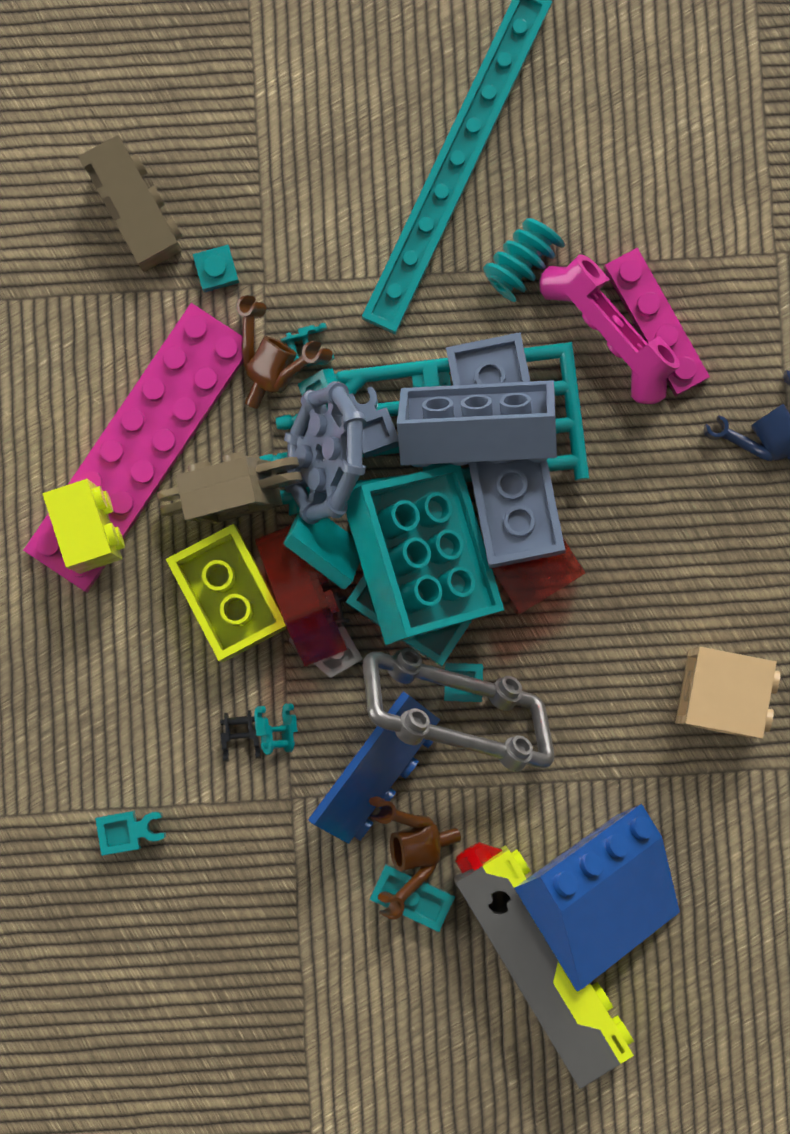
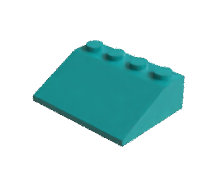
M449 465L361 485L352 491L347 501L348 509L346 516L385 645L504 611L492 568L489 569L485 544L461 466Z

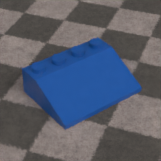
M404 691L387 712L401 716L404 711L417 708L428 715L430 724L437 725L440 721L438 717ZM377 726L309 817L308 821L348 844L354 837L361 841L373 825V822L368 817L376 807L369 804L370 798L378 796L390 802L396 793L391 788L399 775L406 780L419 762L413 756L422 745L429 749L434 741L423 739L417 745H409L401 741L395 731Z
M642 804L614 816L514 888L576 991L582 990L680 913L663 838Z

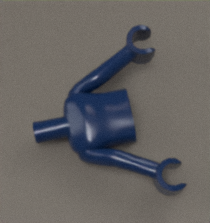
M786 370L783 378L790 385V371ZM784 403L751 425V428L761 440L762 445L729 429L728 421L723 416L716 417L717 422L722 428L721 433H714L708 424L704 425V434L711 440L724 438L766 461H779L788 458L790 461V413Z

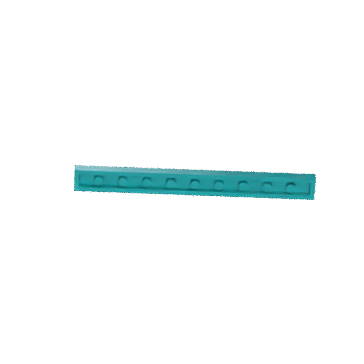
M552 0L511 1L362 314V320L396 335L549 13Z

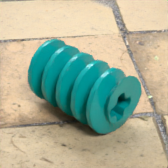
M532 218L524 220L522 223L523 230L517 229L513 233L514 241L507 240L503 244L504 252L498 251L494 254V263H487L483 267L484 273L491 285L503 297L512 302L517 301L512 293L513 288L521 292L527 290L521 280L523 277L535 281L536 276L531 268L533 266L540 270L546 268L541 256L544 255L550 259L556 257L550 246L552 244L560 248L565 246L564 241L553 229Z

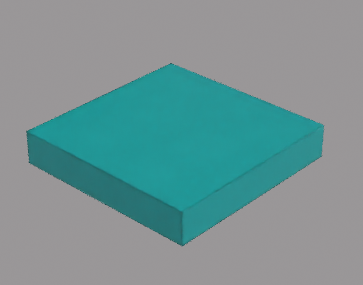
M298 511L283 544L341 589L345 590L353 581L360 563L353 536L329 518L321 519L315 524H308L301 519Z

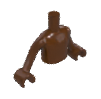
M245 295L238 299L237 311L243 316V363L248 377L254 382L245 400V404L251 408L258 409L266 391L282 393L287 388L291 379L309 363L325 365L331 361L333 353L328 348L320 349V342L310 341L303 346L302 355L294 361L297 353L283 342L268 336L263 337L255 353V318L263 317L267 307L262 302H255L256 298L254 296Z
M375 796L370 798L369 804L381 807V811L377 815H371V819L382 824L394 821L410 826L405 830L391 833L390 853L395 868L403 872L420 867L418 872L395 895L387 891L381 892L378 895V900L390 903L388 908L380 910L379 914L391 920H396L403 914L405 900L422 886L434 872L440 860L441 848L459 843L461 841V834L457 828L439 832L437 825L430 817L396 810L392 802Z

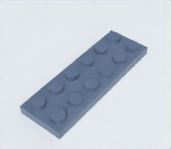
M520 332L446 347L453 385L531 382ZM523 459L509 460L501 464H494L489 461L469 463L489 569L566 554L547 459L541 462Z

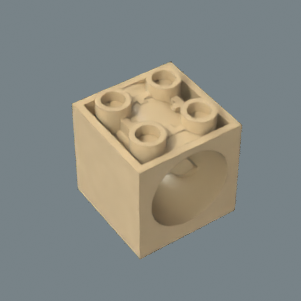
M705 647L689 649L675 724L747 738L763 739L764 731L770 732L773 722L774 711L768 708L771 693H777L780 683V671L775 670L777 661Z

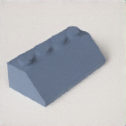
M554 380L401 388L397 417L400 464L426 467L431 464L450 463L460 466L470 462L481 461L501 464L509 460L527 459L532 462H541L548 458H557Z

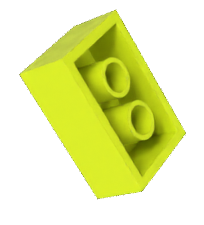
M234 523L166 559L218 661L225 662L290 628L239 529Z

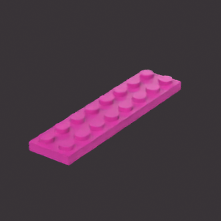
M190 303L68 483L69 485L88 479L96 486H101L103 491H107L113 506V512L109 513L108 516L114 527H119L123 540L243 363L242 336L193 303ZM49 513L23 549V551L87 593L106 566L104 565L80 574L66 568Z

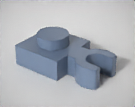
M373 387L367 388L370 400L365 404H359L354 394H349L357 410L363 412L366 418V425L363 427L362 434L364 458L399 446L398 435L387 407L376 411L378 398Z

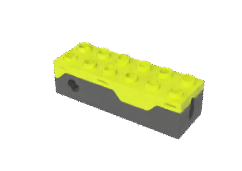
M477 842L456 856L455 863L461 873L454 876L456 885L580 1089L633 1057L634 1055L628 1045L635 1041L618 1015L613 1018L610 1017L607 1011L614 1007L598 981L593 985L589 983L582 990L576 991L514 888L527 879L525 875L531 872L517 849L510 852L506 845L497 848ZM493 892H506L507 894L503 896L505 903L502 906L493 907L489 905L493 901L491 896Z

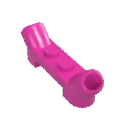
M578 255L567 267L549 266L540 277V292L546 300L572 301L583 313L582 317L585 323L592 329L598 330L607 340L609 350L616 357L622 358L632 369L631 397L637 403L656 404L661 402L666 397L667 378L680 366L673 350L660 336L649 343L641 337L600 290L610 279L593 260L585 255Z

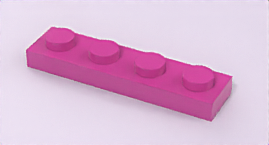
M638 247L605 264L603 269L641 337L649 343L660 336L676 354L680 366L667 378V383L674 396L676 397L708 380L710 376Z

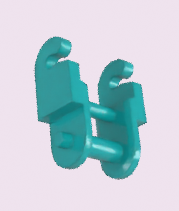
M321 323L317 327L310 325L298 328L299 334L291 335V333H286V337L280 341L287 344L297 353L296 341L303 340L305 345L309 342L310 334L326 330L327 325L326 323ZM309 363V364L307 365V367L314 366V365H318V364Z
M292 703L284 704L282 708L283 724L274 727L269 725L268 718L262 717V713L266 712L265 706H257L255 708L256 736H261V748L265 755L272 754L273 749L283 748L287 753L293 751L295 745L293 732H298L296 715H290V711L294 710ZM272 732H281L282 740L273 741Z

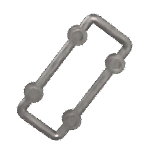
M411 648L399 650L394 655L371 652L364 658L363 673L369 718L377 726L395 731L397 737L404 743L417 745L423 739L489 755L499 758L503 766L516 772L521 771L526 765L543 769L551 766L553 763L554 749L546 707L536 695L522 691V685L516 678L505 676L504 678L497 679L495 683L425 665L422 664L421 656ZM379 668L388 670V673L394 680L403 684H409L415 678L488 697L495 707L503 711H510L515 705L530 709L538 752L533 751L531 742L523 736L510 737L504 743L432 725L428 715L417 708L404 711L401 716L385 712L383 710Z

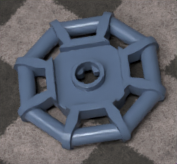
M333 381L327 387L316 391L307 390L302 395V406L290 432H286L284 441L288 443L287 457H297L299 461V466L287 470V473L301 472L303 480L299 483L284 486L286 492L292 494L300 509L301 519L308 524H315L321 519L328 517L341 518L347 512V501L359 476L365 474L366 466L362 464L363 427L366 425L365 414L357 410L348 396L347 386L339 381ZM307 487L311 490L310 494L306 490Z

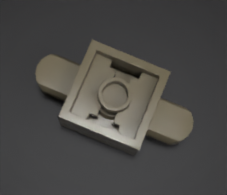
M236 452L223 456V462L211 465L209 461L189 465V472L175 475L178 486L157 492L158 501L181 499V501L161 506L160 512L162 516L183 513L184 519L187 521L218 523L283 506L279 488L299 483L303 480L301 472L276 475V473L298 467L299 461L297 457L267 461L260 459L259 455L246 456L245 452Z

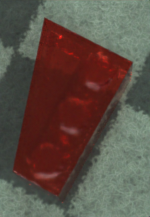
M290 525L255 539L284 623L304 667L346 651L347 648L333 613L339 611L332 590L324 591L322 586L329 583L327 577L283 544L292 526Z

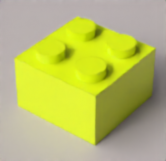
M84 479L42 493L66 568L80 574L122 560L120 550L125 548V544L119 527H114L113 523L110 522L108 514L113 512V506L107 491H103L101 486H96L90 480Z

